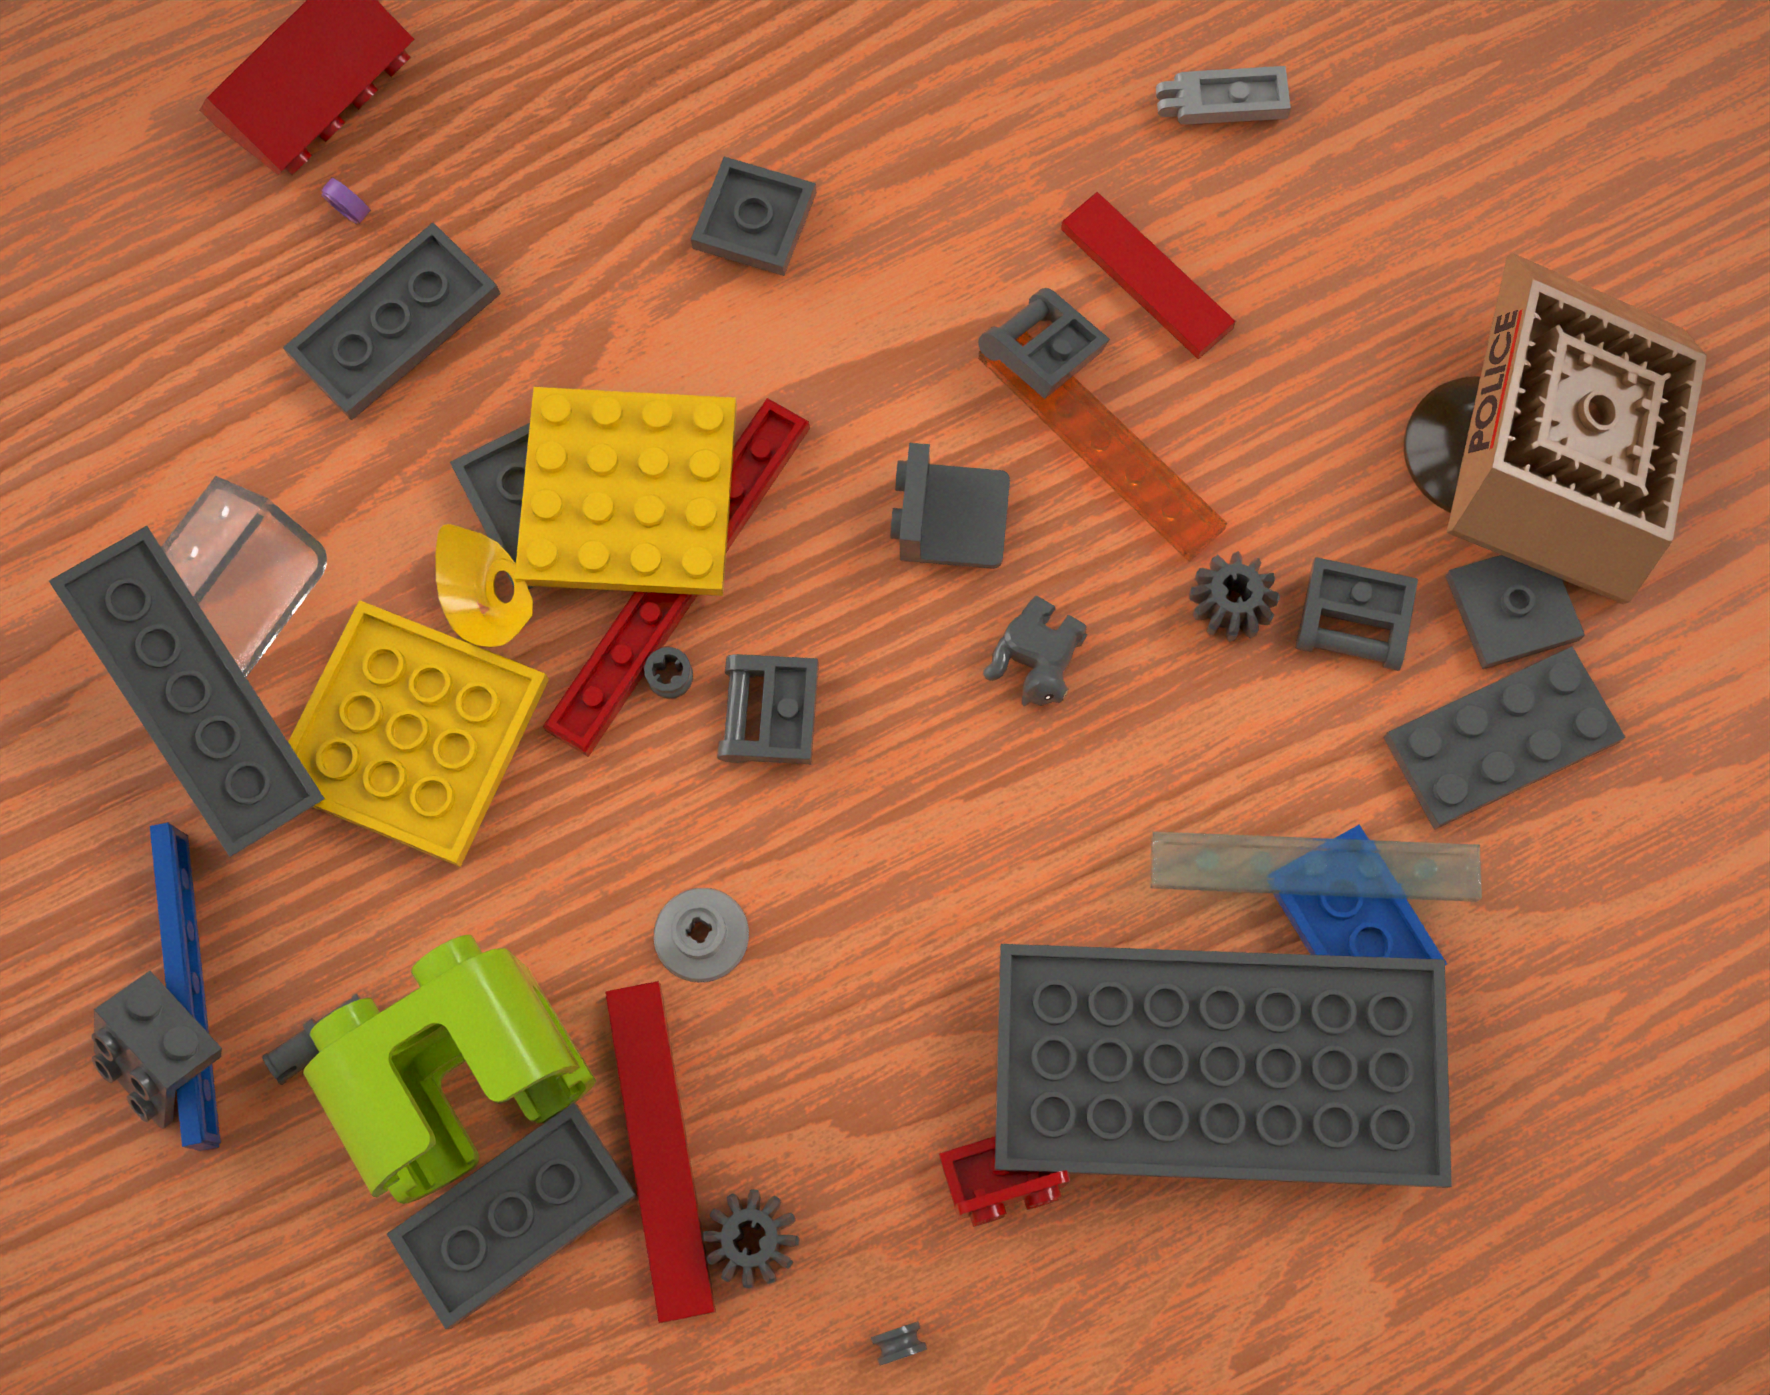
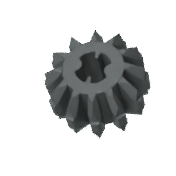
M1237 551L1232 554L1228 565L1217 554L1211 559L1210 569L1199 568L1195 580L1198 585L1191 588L1189 599L1199 604L1193 612L1195 620L1211 619L1207 628L1209 636L1217 633L1219 627L1226 629L1227 640L1229 642L1235 641L1240 628L1251 639L1259 631L1258 624L1269 625L1274 614L1270 608L1277 606L1280 595L1278 592L1269 589L1275 582L1274 573L1258 574L1261 566L1260 558H1255L1247 566L1242 564V556ZM1232 591L1242 595L1236 603L1226 598V596H1230Z
M755 1189L749 1191L747 1209H743L740 1199L735 1194L727 1196V1203L733 1214L727 1217L717 1209H713L710 1213V1217L714 1221L724 1225L722 1232L710 1230L703 1233L704 1241L721 1243L722 1248L711 1252L707 1256L708 1263L714 1265L727 1258L730 1259L721 1275V1278L726 1282H730L735 1278L740 1267L743 1266L742 1283L744 1288L754 1287L755 1268L760 1269L763 1279L768 1284L776 1282L775 1272L769 1263L775 1260L782 1267L791 1268L793 1261L790 1257L779 1252L781 1245L796 1247L800 1243L798 1236L781 1235L780 1230L791 1226L796 1221L795 1216L792 1213H787L773 1220V1216L780 1208L781 1200L776 1196H772L763 1210L760 1211V1192ZM752 1223L751 1227L755 1230H759L760 1226H762L766 1236L759 1240L761 1250L751 1255V1249L744 1248L741 1251L737 1243L744 1238L742 1228Z

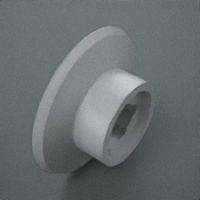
M712 888L689 889L674 896L662 908L654 927V946L661 963L675 976L690 982H710L730 973L742 960L749 941L748 922L742 908L732 897ZM697 922H702L710 929L712 928V931L705 938V942L698 943L690 936L688 937V934L691 933Z

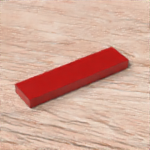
M1098 192L1062 221L1061 230L1197 359H1200L1234 329L1236 321Z

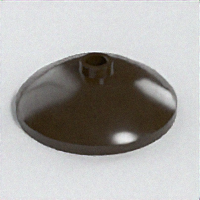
M1479 376L1455 379L1432 390L1417 405L1405 430L1404 456L1413 481L1430 501L1451 513L1480 382Z

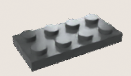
M431 223L287 343L283 349L352 421L501 293L497 284L436 224Z
M1570 647L1387 732L1383 738L1435 830L1612 747L1626 737L1574 648Z
M573 1103L388 1232L387 1236L444 1328L451 1329L636 1198L637 1194L579 1106Z

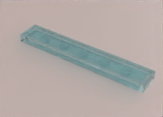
M1152 832L1150 888L1478 902L1482 898L1480 845Z

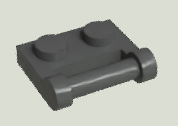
M1042 288L1031 296L1028 306L1000 327H991L979 337L978 344L985 357L994 361H1002L1045 399L1102 353L1110 339L1057 293L1049 288ZM1050 320L1052 322L1050 326L1026 345L1022 346L1016 341V339L1039 321Z
M1315 557L1311 567L1295 648L1312 652L1314 647L1383 662V668L1400 671L1407 646L1418 579ZM1320 615L1390 630L1388 642L1319 628Z
M743 654L726 656L725 674L729 676L725 734L724 740L718 743L717 758L730 763L755 761L811 765L819 670L818 659ZM762 676L764 677L759 741L745 740L750 678Z

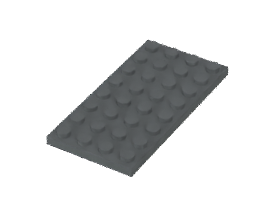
M1001 944L995 1171L1056 1173L1067 1170L1070 1174L1436 1188L1452 1187L1445 960Z

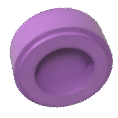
M331 178L321 190L322 197L339 213L355 224H360L371 211L356 194L334 178Z

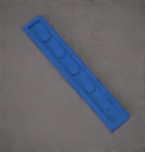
M169 822L151 825L150 835L166 988L209 1034L188 835ZM211 1064L176 1090L182 1147L198 1151L219 1148V1144H221L213 1066Z

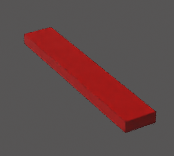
M655 981L605 991L658 1322L666 1323L714 1313L716 1308L661 983Z

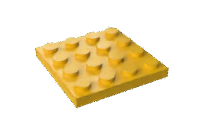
M533 387L514 577L516 583L525 581L527 586L723 596L737 410L736 397Z
M359 600L288 743L325 798L314 805V808L461 867L549 679L543 672Z

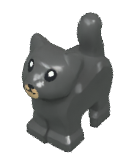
M1035 596L1022 611V614L1009 624L994 649L991 664L983 670L984 677L989 681H994L1004 675L1010 659L1033 668L1027 674L1023 684V706L1030 702L1043 706L1052 702L1061 703L1068 693L1063 677L1064 670L1071 661L1074 649L1082 646L1088 635L1086 634L1087 626L1070 615L1066 616L1057 630L1046 626L1045 624L1050 619L1049 616L1056 608L1038 596Z

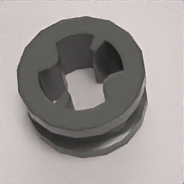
M664 647L654 651L647 658L644 666L645 677L651 690L658 696L666 699L677 698L685 694L691 687L693 670L687 656L681 650L673 647ZM668 662H674L677 671L683 670L681 676H673L670 684H663L660 674H655L657 670H665Z
M919 1321L871 1337L873 1345L876 1344L881 1348L882 1353L878 1358L879 1366L927 1350L926 1343L920 1342L917 1338V1331L920 1329Z

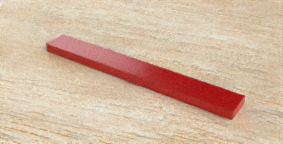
M766 398L734 445L726 553L810 429L809 421L769 398ZM635 591L544 723L543 728L545 731L589 757L644 676V666L647 658L654 651L665 645L698 595Z

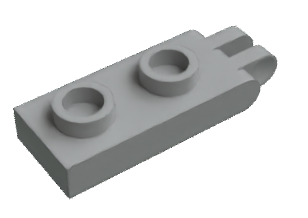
M1286 66L1180 72L1174 76V81H1164L1156 85V97L1160 100L1157 103L1158 115L1161 117H1178V122L1184 125L1288 119L1291 109Z

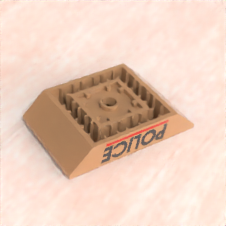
M1514 253L1508 255L1447 533L1619 603H1629L1673 540L1707 355L1682 327ZM1589 402L1596 404L1598 412L1603 417L1602 425L1592 419L1589 413Z

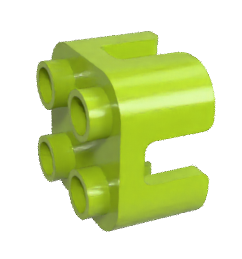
M463 935L449 940L418 960L412 967L411 973L420 988L382 1012L379 1011L372 998L359 999L335 1010L318 1022L310 1031V1037L319 1053L307 1064L303 1074L373 1197L377 1198L389 1189L397 1202L402 1204L410 1203L440 1190L476 1167L479 1161L478 1151L441 1088V1082L445 1074L465 1061L485 1095L490 1100L500 1104L514 1097L524 1115L529 1120L540 1124L547 1122L565 1108L577 1102L596 1083V1079L529 968L505 948L493 949L482 953L471 935Z

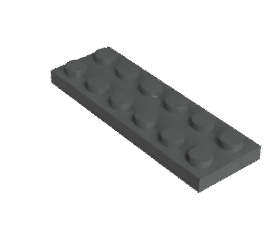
M148 526L141 528L49 580L53 589L229 857L237 854L325 799Z

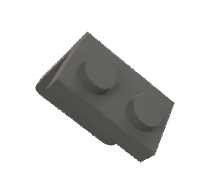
M909 443L908 460H898L895 490L904 492L903 508H893L890 539H899L900 561L990 569L998 568L1003 562L1010 485L1008 473L1003 470L930 464V444Z
M148 971L94 1009V1033L91 1036L94 1042L95 1055L92 1057V1062L95 1068L109 1083L117 1080L129 1093L127 1096L129 1105L139 1118L145 1122L152 1119L160 1128L164 1129L173 1122L175 1091L221 1058L222 1048L151 971Z

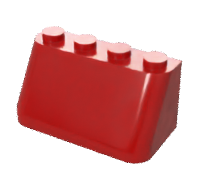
M306 0L205 99L199 111L217 128L277 175L284 169L293 175L313 156L306 147L317 136L326 143L346 123L339 115L351 103L359 110L378 91L372 82L383 71L392 77L411 58L405 49L415 39L378 0Z

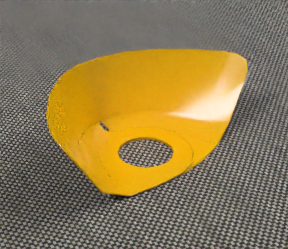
M445 524L438 531L435 552L436 584L444 615L453 631L467 642L485 647L505 645L521 631L532 617L533 598L525 581L516 583L514 579L516 563L498 542L482 533L452 524ZM503 570L509 573L514 582V595L508 603H504L498 598L494 586L497 574ZM477 602L489 607V610L482 614Z

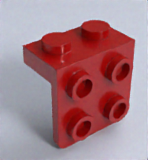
M995 1136L939 1153L958 1220L970 1217L973 1227L1004 1218L1007 1214L1005 1206L1024 1200L1027 1210L1058 1201V1198L1062 1197L1060 1189L1064 1188L1071 1181L1067 1170L1056 1173L995 1171Z

